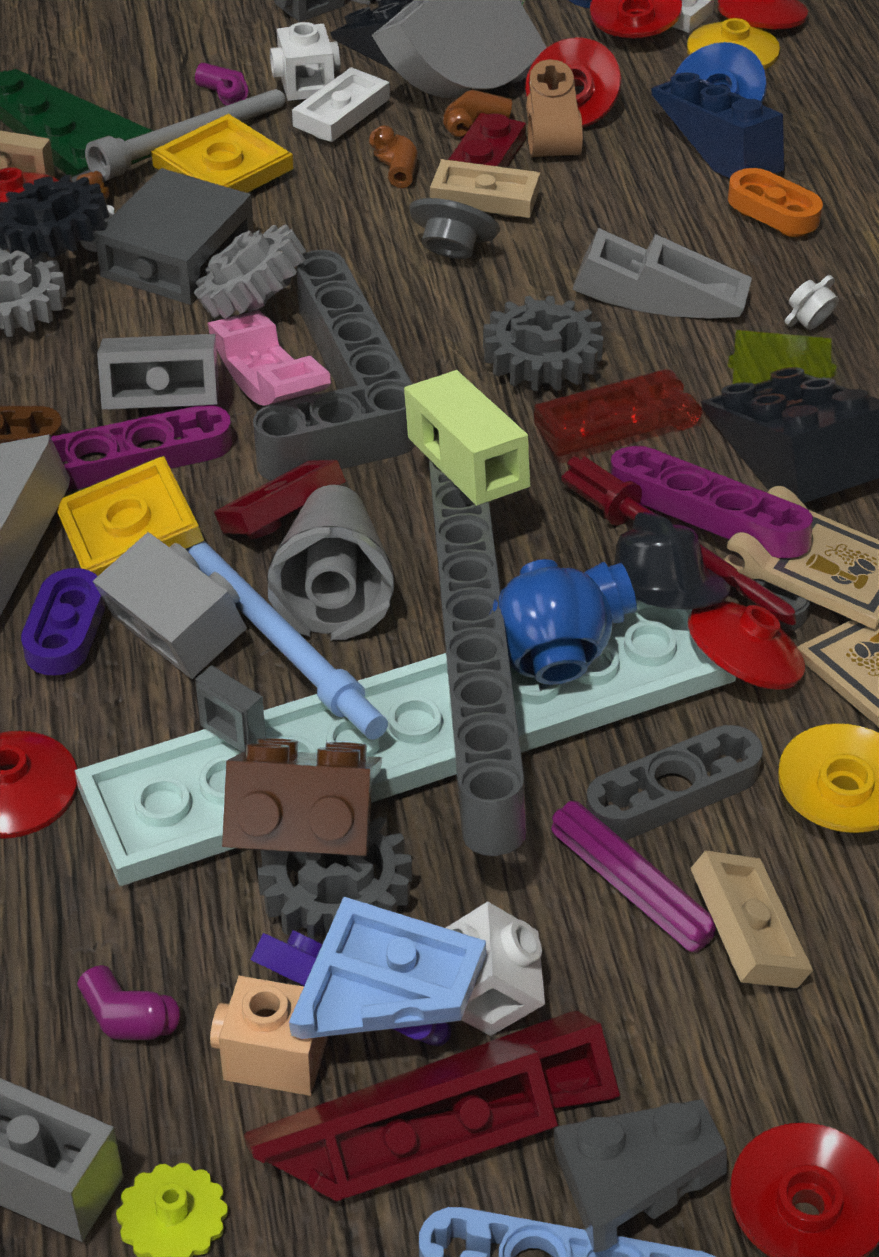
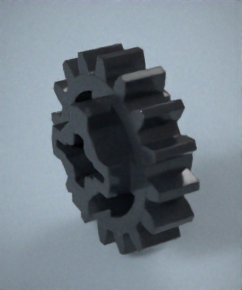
M65 175L56 182L49 176L34 180V185L29 182L24 183V191L20 193H6L8 202H0V249L9 248L10 254L16 250L26 251L30 259H35L41 252H46L47 256L52 258L66 253V249L72 252L76 251V243L80 240L87 242L95 240L93 231L105 230L106 224L104 219L109 218L108 208L100 185L98 183L90 185L87 177L80 178L75 182H72L71 175Z

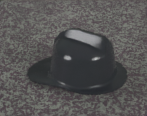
M640 512L634 518L633 529L620 535L616 544L614 565L622 563L625 567L637 600L661 608L687 610L706 608L721 603L729 596L730 585L722 577L706 568L698 536L693 529L681 525H672L668 519L661 515Z

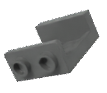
M161 168L105 223V230L95 232L100 276L192 305L198 299L194 291L199 288L196 282L201 278L200 267L228 237L235 239V237L248 231L254 234L251 194Z

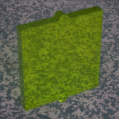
M736 330L734 354L728 358V367L733 369L732 384H757L770 380L772 372L790 367L802 368L805 374L817 378L834 377L837 366L831 363L832 338Z

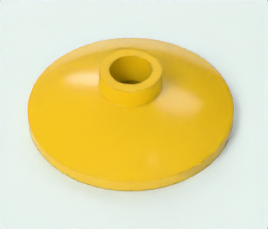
M730 18L723 22L704 25L693 31L687 42L688 55L714 43L728 42L742 45L759 58L764 70L771 67L777 61L780 51L779 42L770 32L763 28L751 27L747 21L738 18Z
M825 724L810 728L794 737L785 747L778 768L779 784L790 805L808 820L828 829L849 833L879 830V733L852 724Z

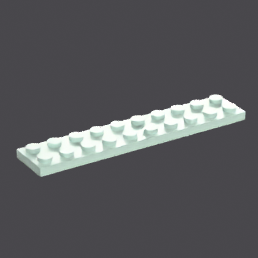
M636 599L637 611L624 615L623 623L613 624L612 635L601 655L593 660L591 665L588 666L586 673L580 678L563 684L548 685L538 682L536 677L524 676L510 666L520 751L522 753L734 682L736 677L714 663L692 638L688 628V616L692 609H666L648 605ZM446 653L358 680L364 687L365 698L388 721L385 733L374 740L368 739L347 717L334 715L319 700L317 694L264 710L266 738L298 740V752L317 753V748L325 747L326 742H352L366 744L367 756L382 757L381 772L372 780L371 803L456 775ZM203 729L75 770L78 789L119 886L234 849L222 847L226 760L240 754V750L210 731Z

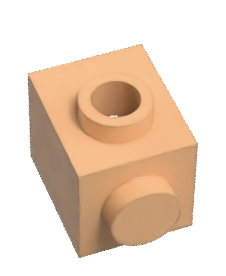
M238 976L230 1004H218L211 1027L210 1045L212 1048L220 1049L223 1080L307 1096L312 1095L328 1036L308 1039L291 1036L289 1020L304 987Z

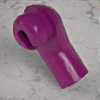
M204 62L198 65L195 72L196 85L217 91L220 101L225 106L249 98V87L242 72Z
M104 965L88 969L78 980V989L100 1028L110 1038L116 1040H153L158 1036L170 1035L177 1029L181 1016L180 1008L176 1000L169 995H158L153 991H123L111 969Z

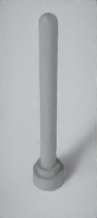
M274 89L126 141L120 138L115 139L112 136L91 141L87 144L85 150L88 167L91 172H101L104 181L121 176L126 168L130 166L132 160L152 154L151 151L226 114H230L242 122L279 109L285 103V95L282 91Z

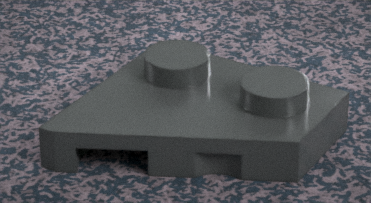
M703 1099L683 1103H668L657 1108L609 1117H594L583 1122L554 1127L555 1153L594 1252L604 1251L617 1243V1227L644 1210L647 1215L655 1219L676 1206L684 1194L694 1190H701L727 1173V1147Z

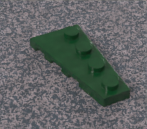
M18 69L0 72V121L15 133L49 138L53 164L64 174L71 175V178L89 170L85 156L86 146L89 142L106 136L126 141L153 131ZM152 154L132 160L130 165L152 157Z

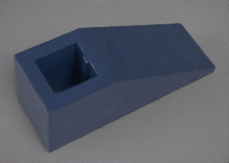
M685 72L675 74L670 78L669 82L651 88L652 96L713 171L728 178L736 171L746 168L764 169L774 174L784 171L782 113L762 105V102L759 100L747 99L733 93L729 87L714 85L700 79V76L696 73Z

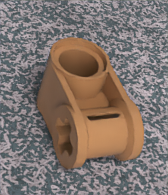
M548 59L541 61L531 70L529 81L530 93L526 103L530 156L581 155L583 145L582 119L577 107L572 70L559 60Z

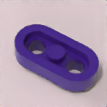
M68 568L53 573L42 583L21 634L25 661L32 670L44 675H62L77 669L86 660L106 607L103 598L93 583V580L98 577L95 573L81 568Z

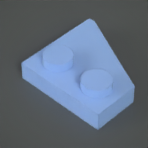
M343 897L289 1020L291 1036L308 1039L461 1021L486 958V941Z

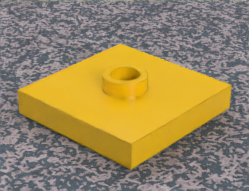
M226 114L151 151L153 167L158 170L161 168L245 193L294 169L292 153L230 114Z
M164 456L62 498L57 508L81 569L89 570L97 576L147 532L151 533L168 547L178 543L187 549L204 541L199 525Z

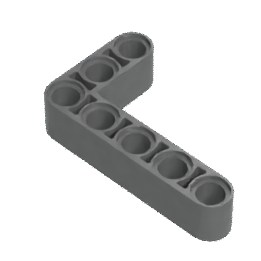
M312 250L304 253V262L296 266L299 313L325 361L338 390L271 404L263 407L255 414L253 427L257 471L262 477L270 481L307 461L338 460L340 468L344 469L408 453L415 447V444L408 438L404 387L412 385V382L345 260L340 254L330 250Z

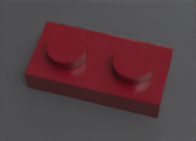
M480 113L448 160L507 168L526 140V122L512 120L502 114Z
M338 460L307 461L215 510L214 514L223 533L247 534L249 539L260 538L279 529L282 526L279 518L293 510L299 513L308 497L315 490L327 485H341L346 480Z

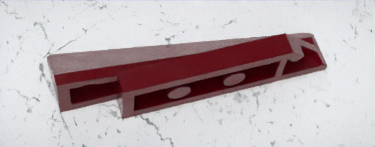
M571 1011L244 1133V1139L254 1159L262 1163L266 1161L306 1182L312 1189L335 1201H339L557 1127L558 1124L553 1108L609 1100L620 1096L601 1023L579 1011Z

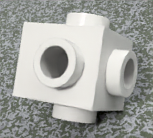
M300 22L293 24L291 27L277 28L278 48H270V64L273 78L281 77L288 101L307 99L334 80V71H340L339 47L337 41H329L324 24Z
M488 901L446 927L447 929L486 941V958L461 1019L462 1021L492 1036L545 1005L541 966L542 947L536 929Z

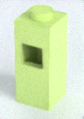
M458 370L404 387L408 438L476 506L530 487L528 434Z

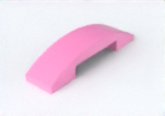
M260 310L208 323L209 333L216 334V349L229 373L241 390L259 405H271L320 392L331 384L329 371L312 356L294 359L279 346L276 325Z

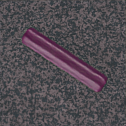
M569 801L563 808L557 809L552 817V833L685 949L695 953L712 941L716 935L715 923L711 914L578 801Z

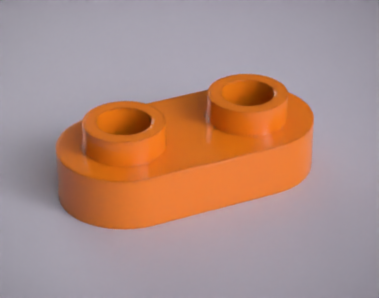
M759 168L741 169L730 177L727 199L729 204L741 214L763 222L789 237H800L819 227L823 202L814 192L772 172Z

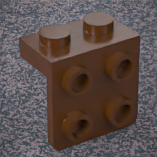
M258 738L257 743L247 744L245 751L226 760L222 847L366 856L369 852L372 780L381 772L382 757L367 756L366 744L352 742H326L325 747L317 748V753L298 752V740Z

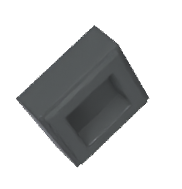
M212 665L195 679L200 726L241 752L246 750L247 744L257 743L258 738H266L263 696Z

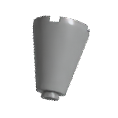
M327 485L315 490L308 497L270 562L267 576L268 599L273 608L298 633L310 637V632L313 631L331 634V640H346L369 631L385 617L394 591V572L388 555L359 495L350 488L341 485Z

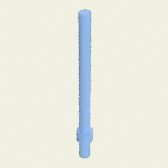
M205 541L186 549L199 565L200 571L207 576L217 572L233 586L240 597L235 606L318 688L317 696L319 700L334 715L347 717L370 740L377 739L385 733L388 727L387 719L365 698L364 687L348 671L344 669L336 670Z

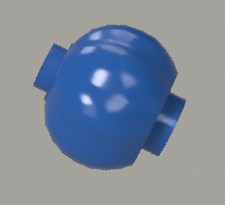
M536 560L523 566L520 570V575L509 581L507 586L500 592L499 608L504 618L509 665L524 676L536 677V680L540 683L556 685L580 678L586 673L588 666L591 665L593 660L601 655L612 635L613 619L606 596L590 576L578 569L559 568L558 564L553 560ZM496 599L494 600V603H493V611H494V612H495V610L497 609V606H498V602H497Z

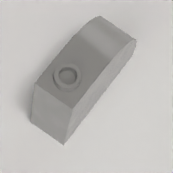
M413 0L372 35L388 62L406 81L425 93L453 99L459 98L468 90L483 92L510 81L516 83L527 77L534 60L547 48L520 0Z

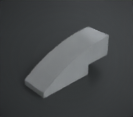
M598 228L582 260L572 290L606 303L640 312L689 318L740 317L745 307L752 277L656 234L648 248L644 249Z

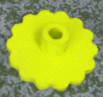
M179 1163L173 1168L167 1164H159L152 1173L142 1172L135 1177L134 1186L126 1188L122 1192L121 1201L123 1205L117 1209L116 1213L117 1222L122 1226L120 1230L122 1241L133 1246V1252L137 1257H193L194 1255L208 1253L211 1248V1242L223 1235L224 1225L222 1221L228 1215L227 1204L222 1201L224 1194L221 1185L210 1182V1174L203 1169L193 1171L191 1166L186 1163Z

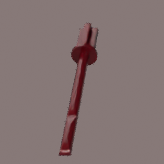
M574 456L567 462L568 471L561 476L562 483L604 511V517L610 524L617 526L629 519L634 521L635 516L640 512L655 514L640 504L642 489L637 483L621 481L585 456L582 459ZM700 544L706 568L722 577L730 586L737 588L738 592L756 605L770 611L777 619L789 625H796L795 610L789 603L755 580L739 573L731 564Z

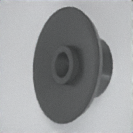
M423 198L415 200L409 205L412 219L425 229L422 245L431 252L455 259L469 258L473 254L475 243L491 241L500 232L499 224L491 216L477 208L460 202L439 198Z

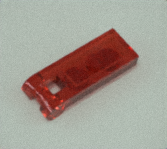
M666 369L535 404L534 424L557 457L671 425L677 430L689 429L701 418L702 407L692 394L683 393L684 384L672 370Z

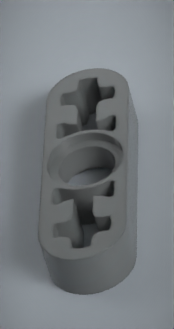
M723 725L596 777L587 789L586 809L623 840L631 839L750 788L759 776L763 753L762 743L753 732L741 726ZM720 755H725V756H726V757H723V758L719 759V756H720ZM742 759V762H736V760ZM675 773L689 779L692 786L683 791H671L660 786L656 779L664 774ZM608 802H612V803H613V805H608V806L605 807V803H608ZM626 806H629V807H628V810H624V811H621V810H620V808H624V807H626Z

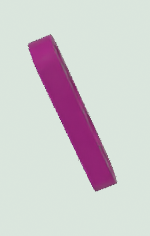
M199 405L51 437L62 462L67 461V464H64L70 477L67 491L90 487L162 456L165 457L170 469L214 460L224 456L233 445L230 415L226 410L213 405ZM155 440L163 442L161 446L143 449L136 446L145 441ZM99 452L107 455L95 461L79 459L81 456L89 453Z
M644 446L625 447L617 450L611 456V474L623 482L633 481L640 485L642 489L640 504L729 540L736 533H747L757 539L773 557H799L807 553L811 548L813 515L808 509L652 448Z

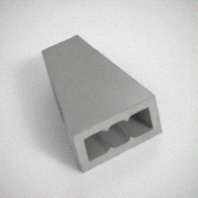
M50 434L0 444V616L69 487L70 477Z

